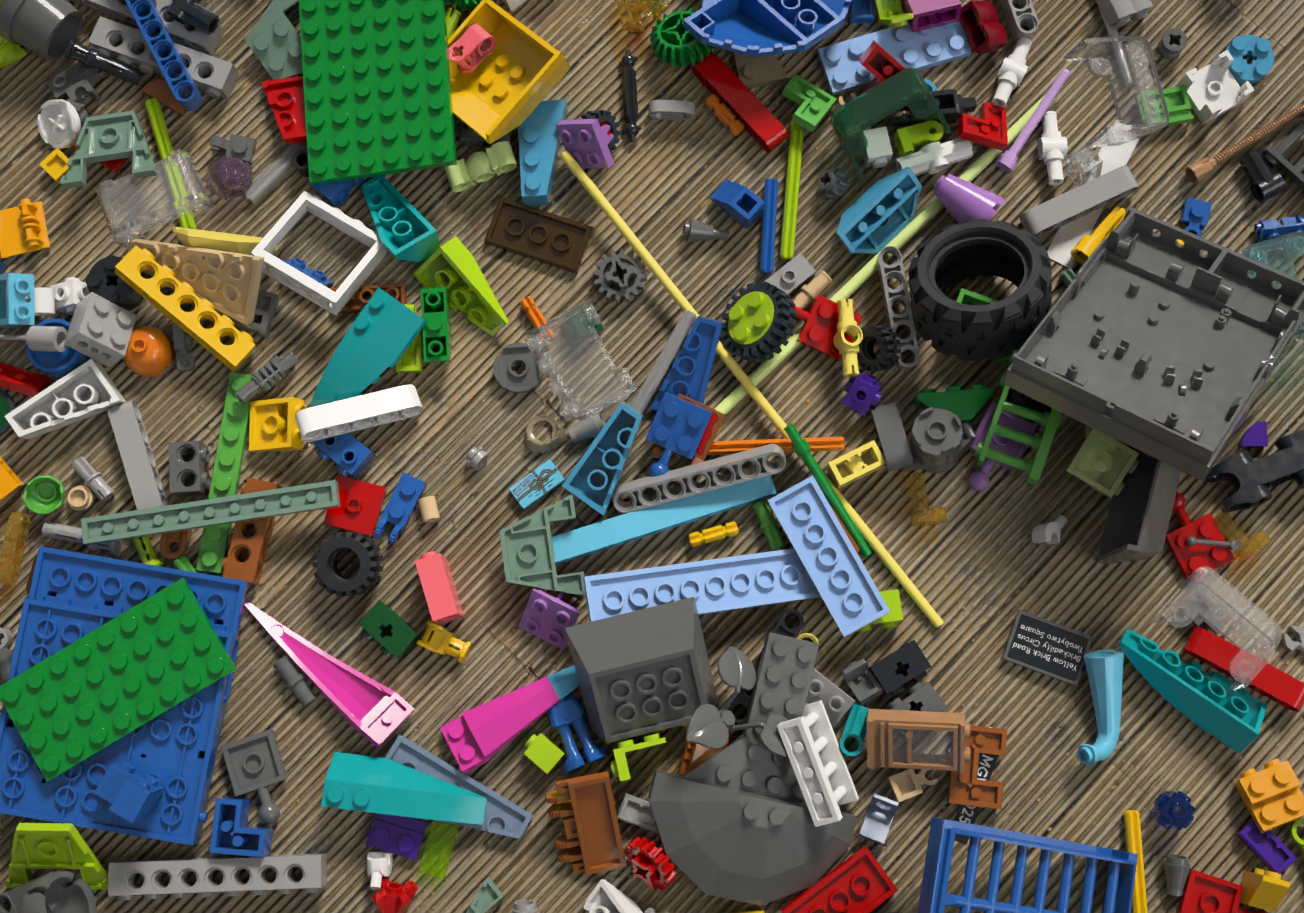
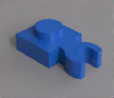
M1187 197L1184 200L1180 223L1186 225L1184 230L1202 237L1199 228L1204 229L1207 226L1212 203Z

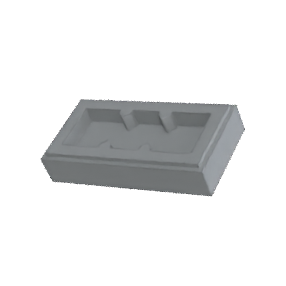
M799 253L765 280V282L776 286L790 295L816 274V270Z
M625 793L617 819L659 834L649 802Z

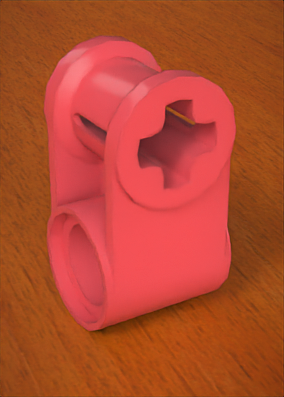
M471 25L449 48V59L457 64V68L461 73L469 74L493 52L496 47V40L480 25Z

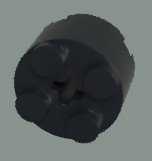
M108 255L95 263L86 276L85 281L90 293L93 292L123 309L131 311L140 305L144 297L115 274V266L123 258Z

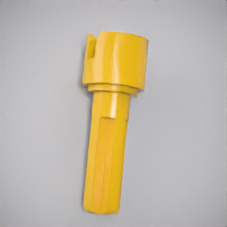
M1118 206L1114 207L1091 235H1085L1070 251L1072 258L1078 264L1083 266L1105 237L1108 238L1112 229L1115 230L1124 219L1125 209Z

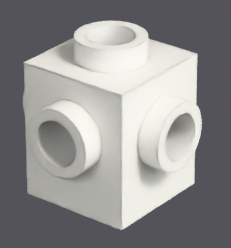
M75 277L66 278L65 282L50 286V288L54 289L55 311L67 313L68 315H73L76 305L90 293L87 284Z

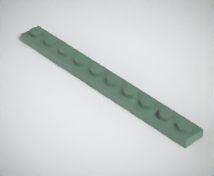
M331 480L81 519L83 544H100L340 507L338 482Z

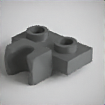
M79 61L46 81L56 99L66 100L70 98L83 104L84 98L88 96L93 97L95 101L100 100V96L92 84L101 79V75L95 67L88 69L85 67V64Z

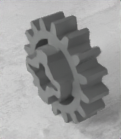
M621 249L619 254L611 250L610 257H607L605 254L602 255L603 263L596 262V268L599 270L593 271V276L599 279L594 281L595 287H600L598 290L600 295L607 293V301L615 297L617 304L620 303L621 298H625V301L629 303V296L633 295L635 298H638L637 290L644 291L645 285L641 282L647 281V275L642 274L646 272V266H639L642 260L640 257L633 259V251L625 255L624 249ZM609 265H612L610 271L606 272L604 275V272L607 269V267ZM617 268L622 276H624V284H622L617 276ZM636 278V281L633 284V286L629 288L628 286L632 280H635ZM610 287H615L620 291L613 290Z

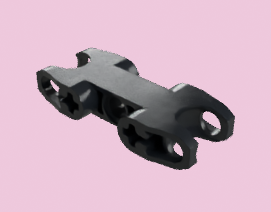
M1304 430L1291 433L1276 441L1275 446L1278 449L1276 453L1253 461L1249 452L1244 451L1229 456L1211 468L1205 478L1206 482L1227 481L1236 489L1234 495L1221 502L1219 507L1223 513L1248 510L1264 504L1272 498L1269 488L1293 479L1299 489H1304Z

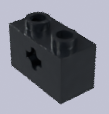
M913 640L868 668L882 687L883 694L891 693L894 696L906 689L904 683L911 679L917 682L927 676L926 670L931 665L916 641ZM897 663L899 666L905 665L904 676L895 673V670L898 668Z

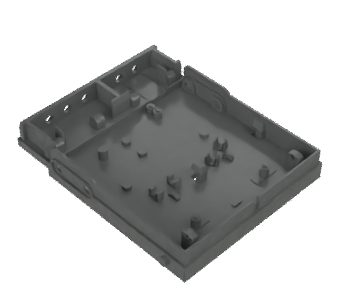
M1129 207L1124 220L1116 230L1112 229L1108 238L1105 237L1081 267L1072 283L1017 353H1014L1011 359L1012 364L1006 372L1004 385L1204 481L1303 323L1304 281ZM1153 229L1159 230L1161 234H1156ZM1177 239L1182 240L1184 245L1179 244ZM1200 250L1207 251L1208 255L1202 254ZM1249 270L1254 271L1256 276L1251 275ZM1273 281H1278L1281 286H1276Z

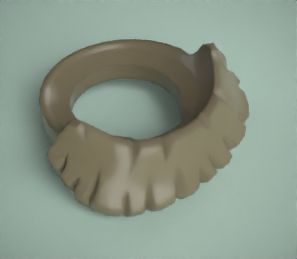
M547 415L534 417L526 428V446L531 452L536 454L550 452L551 449L557 448L564 441L563 439L566 437L564 425L557 423L554 418ZM540 422L549 423L553 428L551 439L541 442L535 438L533 428L536 424Z

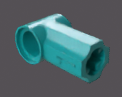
M855 703L851 706L842 734L838 739L843 755L856 756L861 753L867 733L869 708ZM847 737H853L857 742V747L853 752H848L844 748V740Z

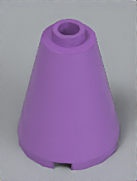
M949 174L947 177L942 175L933 186L937 189L934 195L958 224L978 219L990 221L996 210L1005 201L1001 196L952 174Z

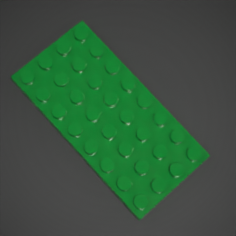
M181 578L0 686V700L43 776L49 782L237 670V667L185 578Z

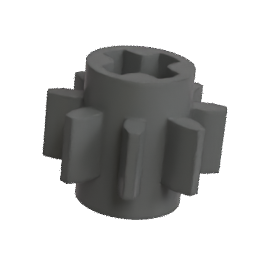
M832 167L831 171L825 170L818 180L819 192L833 200L836 195L843 196L849 186V182L846 179L848 174L836 167Z

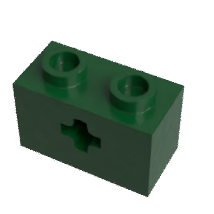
M380 600L359 622V625L364 628L361 633L373 642L376 639L383 645L380 650L390 659L394 656L402 659L421 637L416 630L386 603ZM385 627L392 628V637L385 636L386 632L383 630Z

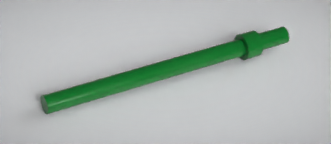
M793 423L785 426L784 430L794 444L792 448L797 456L802 457L830 505L857 544L862 557L869 556L872 553L809 451L811 447L806 439L801 438Z

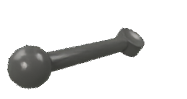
M1189 536L1186 539V543L1189 546L1199 544L1229 547L1231 550L1240 548L1238 540H1231L1229 542L1200 540L1193 536Z

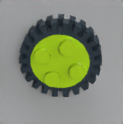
M756 281L755 285L752 283L747 284V290L743 287L739 289L740 297L735 294L731 297L734 301L733 305L727 303L725 308L730 311L728 314H722V319L726 320V323L723 324L722 330L724 332L721 333V338L725 340L723 344L733 354L752 363L757 361L762 363L765 362V358L769 360L774 358L773 352L779 354L782 351L779 347L780 344L787 346L789 341L785 337L786 335L792 336L794 333L789 327L796 326V320L791 317L797 316V311L793 309L795 303L790 300L791 297L787 293L768 282Z

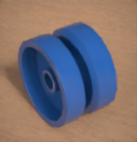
M51 318L41 321L36 326L64 327L68 332L71 323L63 319ZM27 344L25 347L27 357L34 367L56 379L63 378L92 359L68 346L64 352L32 351Z

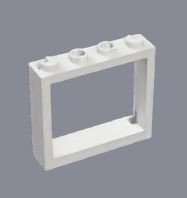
M304 191L253 249L251 255L265 257L263 273L337 316L385 257L388 250L381 243L377 231L370 230L361 221L353 220L339 208L331 207L318 196ZM306 211L371 248L335 292L270 254Z

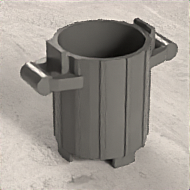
M931 407L922 411L913 424L911 443L909 444L914 465L904 467L902 470L906 472L921 469L933 474L949 471L958 463L961 451L977 438L969 421L961 423L956 414L954 415L951 411L945 409H933Z

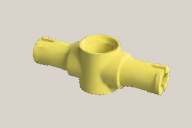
M841 299L837 301L839 323H837V333L834 336L833 342L839 350V354L842 355L843 376L848 377L850 374V377L860 374L857 353L860 352L859 343L863 339V333L860 327L857 326V322L854 321L853 300L848 299L846 302V299ZM844 333L851 336L852 343L845 340Z

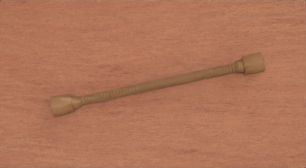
M1304 103L1216 156L1209 157L1208 159L1205 157L1190 164L1185 168L1187 178L1193 184L1204 180L1209 174L1214 172L1217 165L1297 119L1298 115L1304 110Z

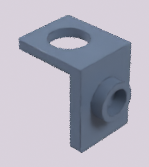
M874 793L859 836L884 845L899 803ZM879 802L885 803V804L889 805L890 807L884 806V805L880 804Z

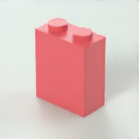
M435 551L420 555L421 559L415 561L432 621L441 625L463 618V610L447 558L440 553L436 554Z

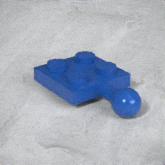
M665 392L646 436V440L664 447L659 461L654 463L649 469L651 477L660 476L669 471L668 463L673 452L691 460L693 459L713 412Z

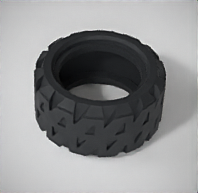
M986 219L968 220L966 223L952 224L937 232L938 235L933 239L929 237L918 248V257L912 258L908 271L913 321H915L916 330L926 342L931 340L932 347L947 356L954 354L958 355L960 360L980 361L982 358H990V361L1010 356L1016 349L1020 350L1052 308L1051 261L1046 248L1041 246L1040 241L1026 229L1019 230L1015 224L1000 220L996 222L987 221ZM976 275L998 276L1018 287L1005 299L987 305H966L953 301L943 294L953 283Z

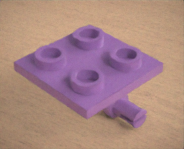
M534 587L518 627L564 650L568 643L565 628L575 626L581 611L562 601L566 593L560 592L555 598Z

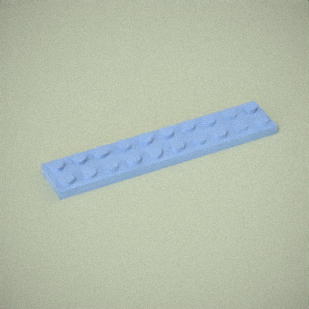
M794 548L585 576L583 578L590 622L690 597L695 598L698 615L822 598Z

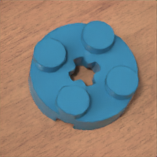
M1255 35L1237 36L1224 50H1228L1234 61L1228 69L1235 80L1241 84H1244L1246 81H1249L1250 84L1260 81L1269 73L1274 64L1271 42L1266 38H1260ZM1249 55L1253 58V61L1247 64V60L1242 57Z

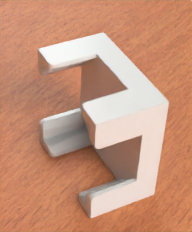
M1228 50L1217 55L1212 63L1198 71L1194 68L1186 72L1177 84V86H1186L1190 105L1202 124L1243 103L1254 91L1249 81H1246L1240 87L1229 71L1228 67L1234 59Z

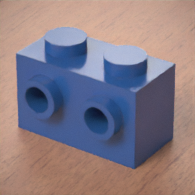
M350 433L313 442L319 448L316 453L327 462L333 459L338 463L335 468L345 477L351 474L357 479L376 456Z

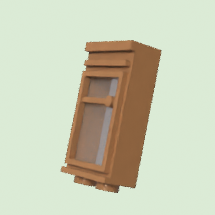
M869 709L867 716V768L889 767L960 771V773L964 774L965 763H970V747H965V740H970V724L965 723V713Z

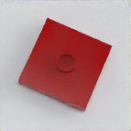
M337 475L336 481L338 482L340 507L327 509L323 524L373 537L387 488Z

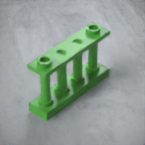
M1003 372L999 386L1003 387L985 442H979L974 456L979 459L976 465L981 467L984 459L988 458L1023 470L1024 474L1028 475L1026 482L1036 485L1040 479L1062 412L1051 407L1050 413L1046 411L1041 413L1005 401L1010 387L1004 385L1006 372ZM1001 411L1041 423L1040 426L1044 427L1042 436L1037 435L1034 437L998 425L997 422ZM993 434L1031 446L1032 450L1036 451L1034 459L1026 461L989 448Z

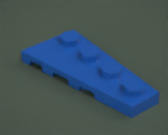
M701 316L697 317L650 409L658 410L665 392L677 397L681 393L704 404L724 322Z

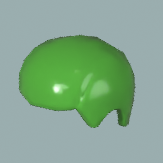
M38 475L27 483L23 502L28 510L38 515L50 514L62 505L65 488L59 479L51 475Z

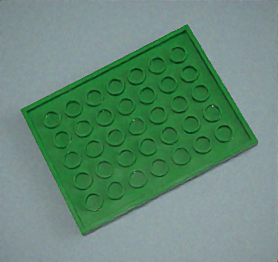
M299 0L309 182L312 185L457 165L445 1Z

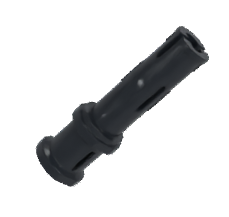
M75 38L70 40L64 57L68 60L72 58L85 64V67L88 69L95 67L137 86L143 76L142 72L100 54L99 50L95 47L89 48L78 43Z

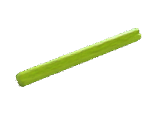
M156 98L148 99L145 101V107L181 228L196 229L160 103Z
M791 121L780 248V259L792 260L794 255L804 128Z

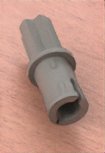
M79 457L73 461L72 467L85 481L84 485L90 487L102 503L112 498L111 495H114L115 491L102 478L101 472H96L84 457Z

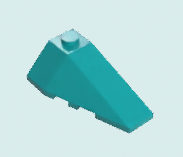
M383 175L376 176L361 185L381 243L396 259L422 262L440 247L437 230Z

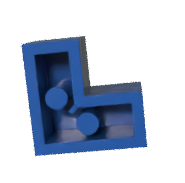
M121 761V763L117 762L109 765L93 794L112 804L109 811L134 823L150 815L164 787L158 784L159 780L149 774H144L143 776L135 772V766Z
M216 798L209 853L254 857L268 856L271 853L273 828L247 826L251 799Z

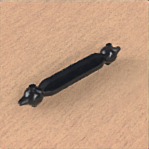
M626 49L625 55L619 62V65L624 67L622 72L624 120L627 123L622 133L629 137L630 142H634L635 137L641 130V126L636 124L638 120L636 71L633 68L638 58L634 57L629 49Z

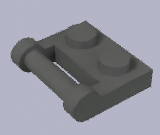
M259 290L255 316L262 317L261 324L253 322L245 325L231 317L229 318L234 322L235 328L258 333L260 337L268 338L280 297L278 294Z

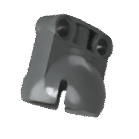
M69 871L49 872L0 894V913H97L95 897L89 885L81 878L73 879L74 873Z

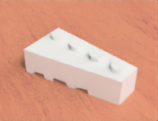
M90 359L5 415V418L18 437L31 439L108 411V408L122 404L126 400L101 364Z

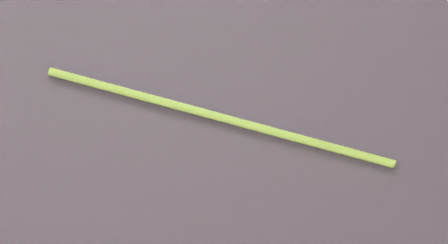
M1044 96L1007 130L1008 146L1019 136ZM989 147L958 178L970 183L1003 151ZM938 198L934 199L885 247L894 246L900 250L944 208L943 204ZM879 253L829 300L837 303L841 299L847 300L878 271L877 258ZM885 254L882 259L886 263L893 255ZM802 326L787 339L789 341L787 346L783 344L780 346L782 351L779 354L773 352L774 358L771 360L766 359L748 376L755 386L801 344L796 340ZM740 384L714 409L727 414L748 392Z

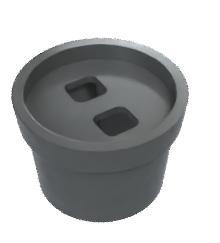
M5 0L0 10V36L14 44L25 46L48 61L56 60L65 54L72 38L77 39L83 24L82 13L67 0Z

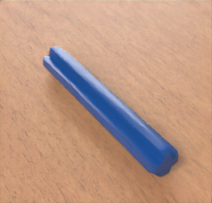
M771 178L766 179L764 183L765 203L762 219L761 274H772L774 269L778 180Z

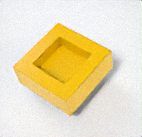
M56 148L39 165L60 184L62 175L66 176L69 169L67 166L69 159Z

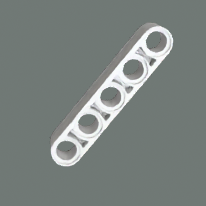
M409 384L306 408L295 415V420L302 440L312 442L411 418L420 414L423 411V407L415 386Z

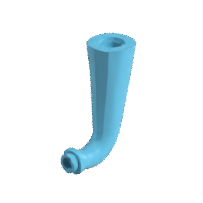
M1097 650L1088 652L1083 656L1090 682L1098 729L1097 739L1093 745L1082 744L1078 747L1076 755L1083 764L1093 765L1096 762L1106 760L1116 748L1121 722L1123 651Z

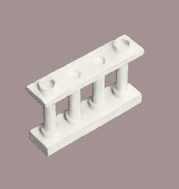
M820 700L806 704L803 716L780 722L777 725L815 827L840 821L843 817L838 805L858 801L859 799L823 702Z

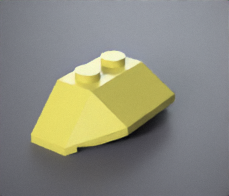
M173 226L174 234L183 245L251 255L253 249L263 239L262 237ZM277 246L271 251L270 254L276 251Z

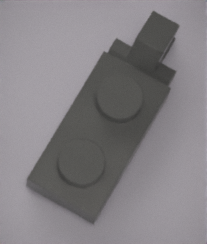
M185 304L180 306L184 312H191L190 308H187ZM172 322L177 370L179 372L195 371L196 358L190 354V347H193V338Z

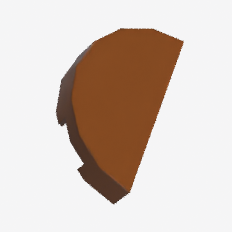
M156 79L147 83L141 89L144 94L151 98H156L162 105L180 116H184L186 109L175 98L166 79Z

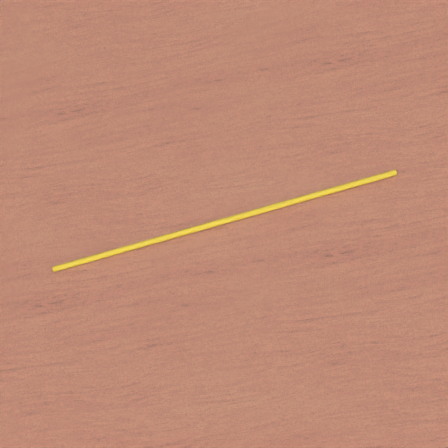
M568 151L563 152L560 158L682 311L689 310L698 317V313ZM719 341L717 355L784 439H790L784 430V427L787 426ZM822 470L866 542L933 626L938 628L944 623L943 620Z

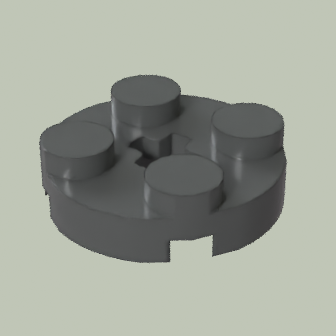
M512 343L504 347L503 351L496 356L493 371L496 380L504 390L515 394H522L539 386L544 375V363L541 355L528 344ZM517 362H521L522 366H526L522 374L512 371V367H516Z

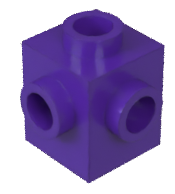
M864 373V375L859 374L856 379L851 377L844 388V391L848 394L842 404L865 416L870 405L875 407L882 395V393L878 392L881 384L877 383V378L868 373Z

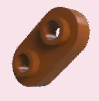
M192 529L162 534L159 545L161 554L172 560L185 555L188 550ZM178 543V550L173 552L172 545Z

